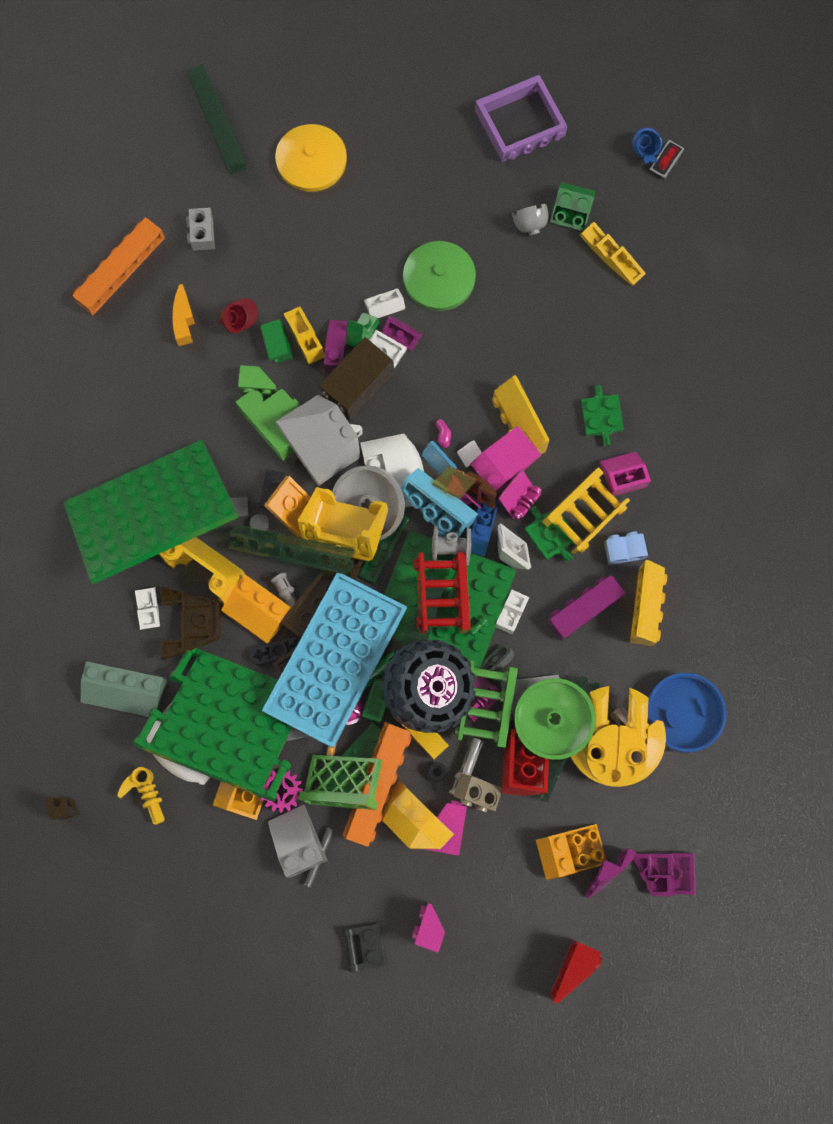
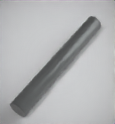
M326 828L320 842L324 853L334 832L330 828ZM320 865L309 869L303 885L311 888Z

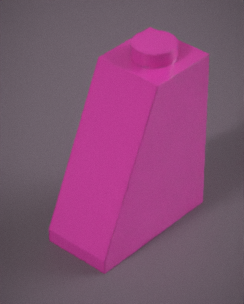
M451 800V804L447 803L437 818L454 835L441 849L423 850L459 856L467 807L460 804V801Z

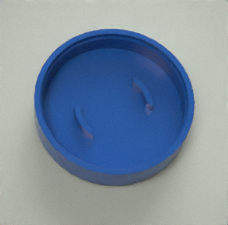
M693 673L671 675L659 682L648 696L647 724L650 726L656 720L663 721L666 733L665 748L671 751L693 753L705 749L719 738L725 727L727 712L724 699L717 687L700 675Z

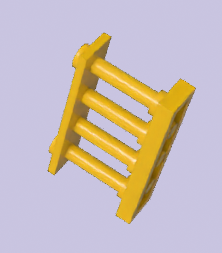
M599 467L542 521L547 527L552 523L557 525L577 545L571 551L573 555L578 551L584 552L590 546L588 542L616 514L621 515L627 509L625 505L630 501L626 498L620 503L600 482L601 479L599 477L603 472ZM590 486L592 488L595 487L615 508L609 515L588 495L587 489ZM582 499L602 521L594 527L575 507V500ZM564 511L570 512L589 532L583 540L562 520L561 514Z

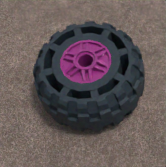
M419 640L405 645V647L394 653L392 660L386 665L384 670L385 678L382 681V690H384L385 694L383 699L385 705L390 709L391 715L396 721L414 731L438 733L456 726L460 723L463 716H467L471 709L470 703L475 699L474 683L476 679L475 673H472L470 669L471 663L467 657L462 655L461 650L445 641Z

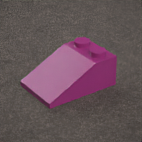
M517 426L483 451L470 464L480 477L489 483L496 492H501L512 482L521 469L525 471L542 454L521 428Z

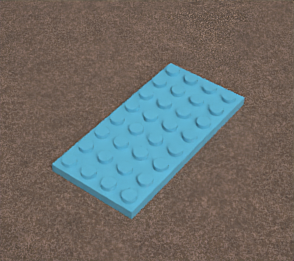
M337 572L264 705L262 712L334 748L402 620L407 606Z

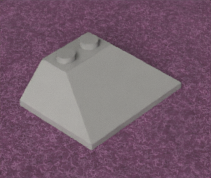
M320 395L315 396L275 422L317 486L360 458L357 434L339 407Z

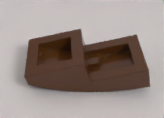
M469 471L465 479V489L477 494L478 502L494 509L497 497L496 491L484 479Z

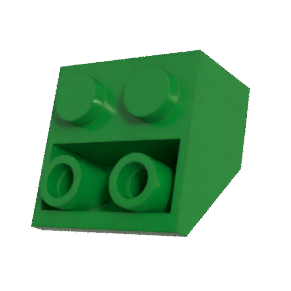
M561 182L550 223L584 231L596 191Z

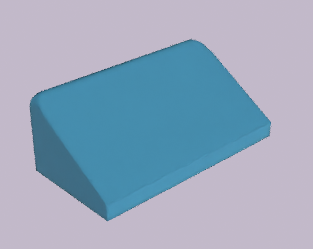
M434 441L429 442L422 456L443 480L447 481L456 474L457 467Z

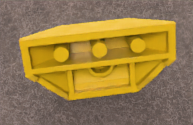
M400 780L389 790L390 798L388 803L384 804L382 821L408 848L441 849L454 835Z

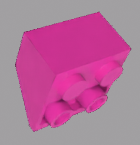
M637 452L600 461L609 492L613 496L646 488L651 482L645 462Z
M427 902L426 906L422 905L419 918L422 920L420 926H415L412 938L415 939V945L439 952L445 931L432 904Z

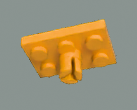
M286 476L264 506L303 542L298 519L311 496L290 476Z

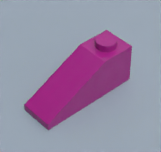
M329 321L324 358L325 373H331L345 358L348 321Z

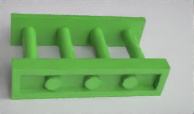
M471 660L470 669L472 673H475V676L502 680L506 685L505 691L501 690V692L474 688L476 691L475 696L500 700L503 703L502 710L495 712L471 707L467 715L495 719L496 722H500L499 729L494 732L464 727L466 716H463L460 723L455 726L454 735H457V740H462L463 735L493 739L497 747L505 748L518 668L509 667L508 671H504V673L474 668L475 661Z

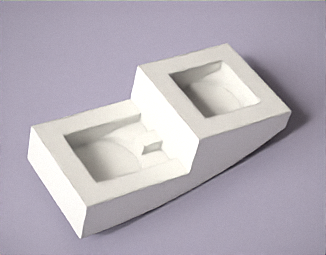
M155 587L135 590L140 630L159 627L160 619Z
M511 590L497 620L496 628L513 635L529 597Z

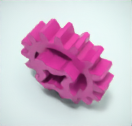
M272 770V776L268 778L264 787L265 790H269L270 787L268 786L276 776L274 770ZM290 770L285 773L282 785L287 790L283 792L282 799L280 800L279 793L276 792L277 803L267 800L265 807L272 805L273 812L276 808H279L280 813H282L285 807L290 811L291 804L297 806L295 800L299 798L298 792H302L303 789L298 788L301 781H295L296 774L290 776ZM285 778H288L294 786H288L285 783ZM289 794H294L291 800L285 803V798Z

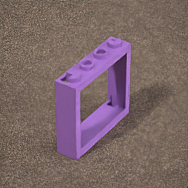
M540 75L476 100L475 112L502 162L509 159L513 160L523 153L528 154L533 149L544 147L552 141H559L560 138L566 135L567 125ZM538 92L556 126L505 146L488 112Z

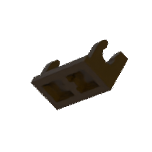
M59 795L58 799L51 796L45 797L50 820L62 821L80 815L72 797L68 798L70 806H67L66 800L62 795Z

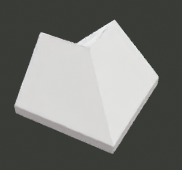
M500 523L498 525L497 540L499 559L511 568L529 570L531 564L527 543Z

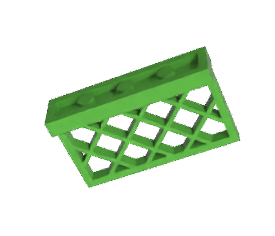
M313 755L305 791H300L298 799L309 805L376 810L378 802L374 801L382 760ZM318 761H323L325 766L318 772L316 769ZM340 762L342 767L334 773L331 767L335 763ZM353 763H357L359 768L351 774L348 768ZM370 764H375L374 771L368 775L365 769ZM329 770L332 776L324 782L321 776ZM345 771L348 778L340 783L337 777ZM362 772L365 779L357 784L354 778ZM318 779L321 785L316 790H312L313 783ZM335 780L338 786L331 792L327 786ZM352 782L355 788L346 793L344 787ZM369 783V794H363L361 788Z

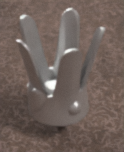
M612 705L611 707L614 712L610 714L611 719L615 721L617 727L621 725L620 720L625 724L628 720L627 711L622 706L615 709Z

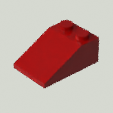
M573 940L549 998L558 1004L587 979L595 969L598 970L602 962L601 952Z

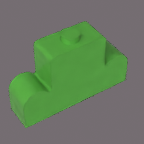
M280 389L265 401L262 394L258 391H250L236 401V405L242 415L282 461L294 453V450L275 422L301 406L295 398L292 400L283 389Z

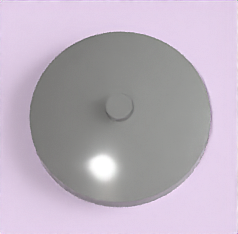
M367 465L350 469L338 479L332 492L336 502L369 509L372 501L387 503L388 513L380 540L390 536L399 527L405 510L404 495L396 479L382 468Z

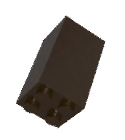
M364 337L319 385L321 389L320 394L325 399L335 403L343 415L351 421L395 373L393 359Z

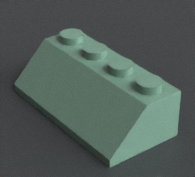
M86 661L81 679V703L149 717L148 714L152 708L160 711L167 680L158 676Z

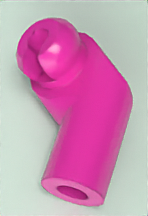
M440 419L435 424L439 430L438 443L441 447L446 448L450 445L451 431L446 423Z

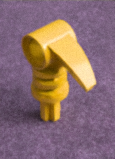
M138 767L123 782L117 796L121 799L128 791L136 787L138 792L143 794L141 800H145V803L142 805L143 809L148 808L154 825L160 824L165 818L159 805L162 802V798L156 797L158 791H154L156 785H152L153 773L147 768ZM145 771L147 779L144 782H140L138 776L141 772Z

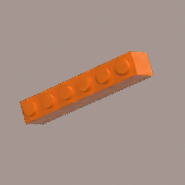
M146 217L139 221L135 229L123 238L122 243L111 251L108 258L101 261L98 268L88 275L86 281L75 289L72 295L75 302L93 316L165 239L162 229Z
M387 722L384 723L372 758L382 760L374 801L378 802L377 809L352 808L343 832L345 839L367 847L370 842L374 841L376 835L375 827L377 823L381 822L383 817L382 808L389 801L390 787L395 784L397 768L402 765L404 760V749L411 742L410 731ZM375 764L368 766L366 771L368 775L374 771ZM367 783L361 788L363 794H369L370 785Z

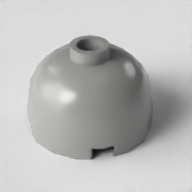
M541 204V208L531 206L516 211L517 213H512L516 228L523 233L529 232V236L539 234V230L544 228L548 222L547 204Z

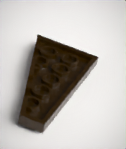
M336 554L282 618L281 625L301 639L337 572L356 581L364 560Z

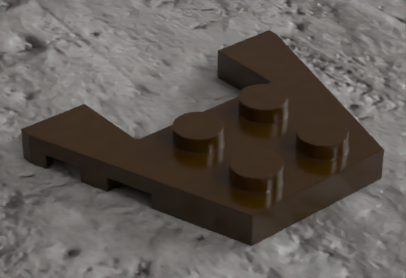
M161 587L162 606L182 605L181 640L161 641V660L169 659L221 639L219 600L199 595L193 596L185 594L183 591H173L167 587Z

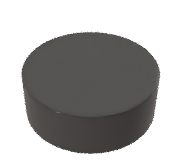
M256 514L251 518L250 527L253 532L263 534L269 529V520L265 515Z

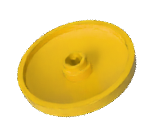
M316 124L301 125L287 132L280 140L275 154L277 169L282 179L293 188L306 192L321 191L334 185L343 175L347 163L346 148L341 138L331 129Z

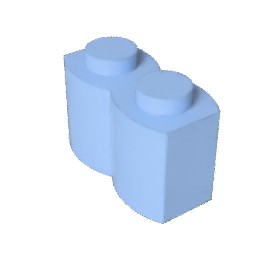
M636 531L627 533L625 537L611 535L604 542L608 565L642 560L648 556L644 535L638 534Z

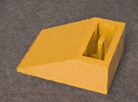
M597 824L536 840L546 880L601 866L603 860H606Z

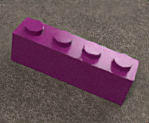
M612 575L608 578L603 576L596 582L597 586L592 589L590 587L586 588L580 593L582 595L577 600L572 598L565 604L566 608L562 611L557 609L549 615L551 618L548 624L561 641L626 594Z

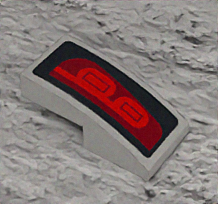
M669 140L656 158L657 162L651 166L650 171L666 179L672 167L683 153L684 148Z

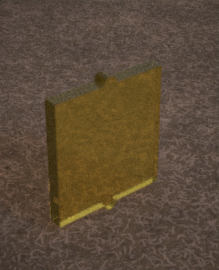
M448 466L433 482L432 486L444 491L445 494L448 493L460 499L476 482V479L465 474L464 471Z

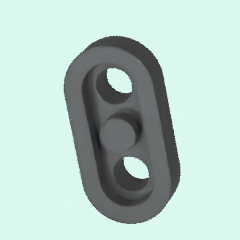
M507 644L500 645L482 662L480 669L500 672L513 659L514 651Z

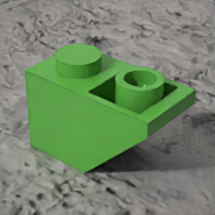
M240 365L238 383L240 393L245 395L250 391H258L264 397H271L277 392L276 385L260 367Z

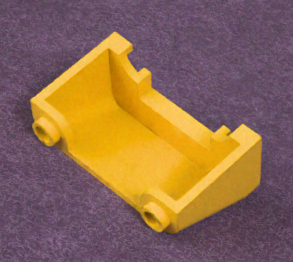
M316 487L298 519L302 540L307 546L315 549L370 561L373 559L388 513L387 503L382 501H372L369 509L336 502L332 491Z
M197 537L159 554L164 562L173 569L178 564L188 566L193 559L212 572L214 575L209 581V588L219 597L218 600L223 605L233 588L245 575L242 569Z

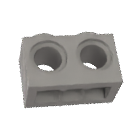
M211 208L189 209V216H186L187 228H190V233H187L188 244H191L193 251L215 249Z

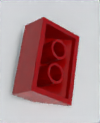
M511 729L507 734L503 755L502 793L516 796L547 794L549 759L531 752L520 740L516 729Z

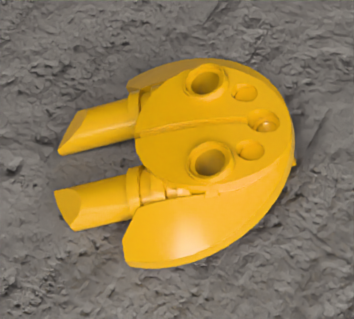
M609 686L590 692L589 698L592 701L596 715L594 733L584 749L571 756L572 761L586 777L605 786H628L645 779L661 761L666 743L663 721L656 720L650 726L647 724L649 698L639 691L629 688L628 720L625 722V726L620 725L617 727V725H609L608 720ZM592 749L599 750V759H594L591 756ZM633 752L640 755L639 763H635L631 759Z

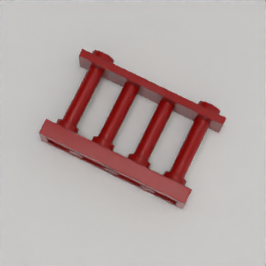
M466 552L457 553L452 560L424 561V553H419L413 561L414 571H417L419 617L416 619L417 629H420V634H425L428 631V626H455L458 628V633H467L471 628ZM452 568V570H455V578L453 580H425L424 569ZM453 587V589H456V597L454 599H426L425 588ZM426 607H454L457 609V616L455 618L427 619Z

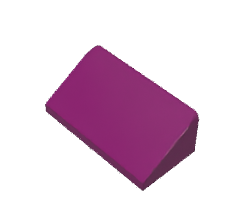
M393 316L388 317L381 333L407 347L410 351H413L423 335Z

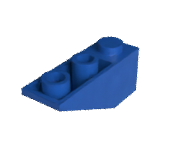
M496 500L494 509L479 502L482 508L478 507L477 509L478 515L474 520L471 531V553L485 556L499 504L498 500Z

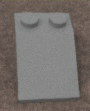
M305 805L268 821L277 856L287 878H292L328 861Z

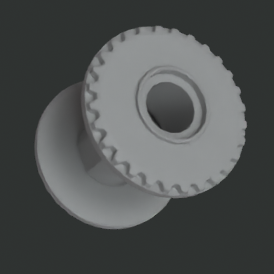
M434 526L432 561L437 560V554L456 555L460 552H466V564L468 566L471 555V529H466V538H460L454 532L448 533L445 537L438 536V526Z

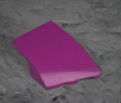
M629 848L622 849L616 865L603 860L595 879H592L585 897L591 898L604 889L630 864L636 851Z
M694 853L635 854L633 860L640 871L642 879L647 884L651 896L696 895Z

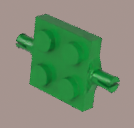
M595 385V396L581 399L586 437L602 436L603 447H606V442L608 447L611 445L609 435L624 431L619 395H603L602 385H598V387Z
M537 506L532 507L530 511L536 519L525 528V532L547 561L560 553L566 562L572 560L573 557L567 548L574 542L557 525L552 523L547 527L542 522L552 511L541 514Z

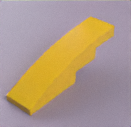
M595 222L591 223L579 234L589 247L631 286L646 274L623 246L619 247L609 234L605 235Z

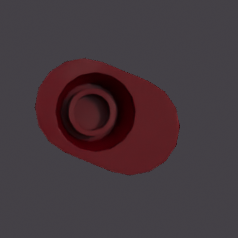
M239 299L221 310L218 323L222 324L231 333H239L255 324L258 317L257 306L251 299Z

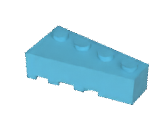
M419 468L408 475L401 486L403 495L415 509L419 508L424 515L423 518L427 522L430 521L434 526H438V535L440 537H445L448 533L454 532L458 537L464 538L466 529L471 527L478 515Z

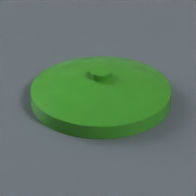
M433 241L423 244L409 255L404 265L403 281L408 295L415 303L429 310L446 311L458 307L468 299L475 285L476 272L471 257L461 247L450 242Z
M551 678L539 681L523 693L516 706L515 727L522 743L531 752L540 757L559 760L574 756L584 749L594 733L596 715L592 701L582 688L568 680Z

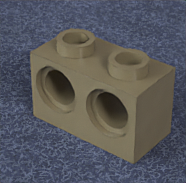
M460 774L453 797L460 799V804L469 807L474 804L476 805V810L487 813V810L496 811L502 788L479 778Z

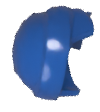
M641 128L633 135L632 148L644 160L645 164H648L649 161L656 163L655 155L662 148V138L652 128Z

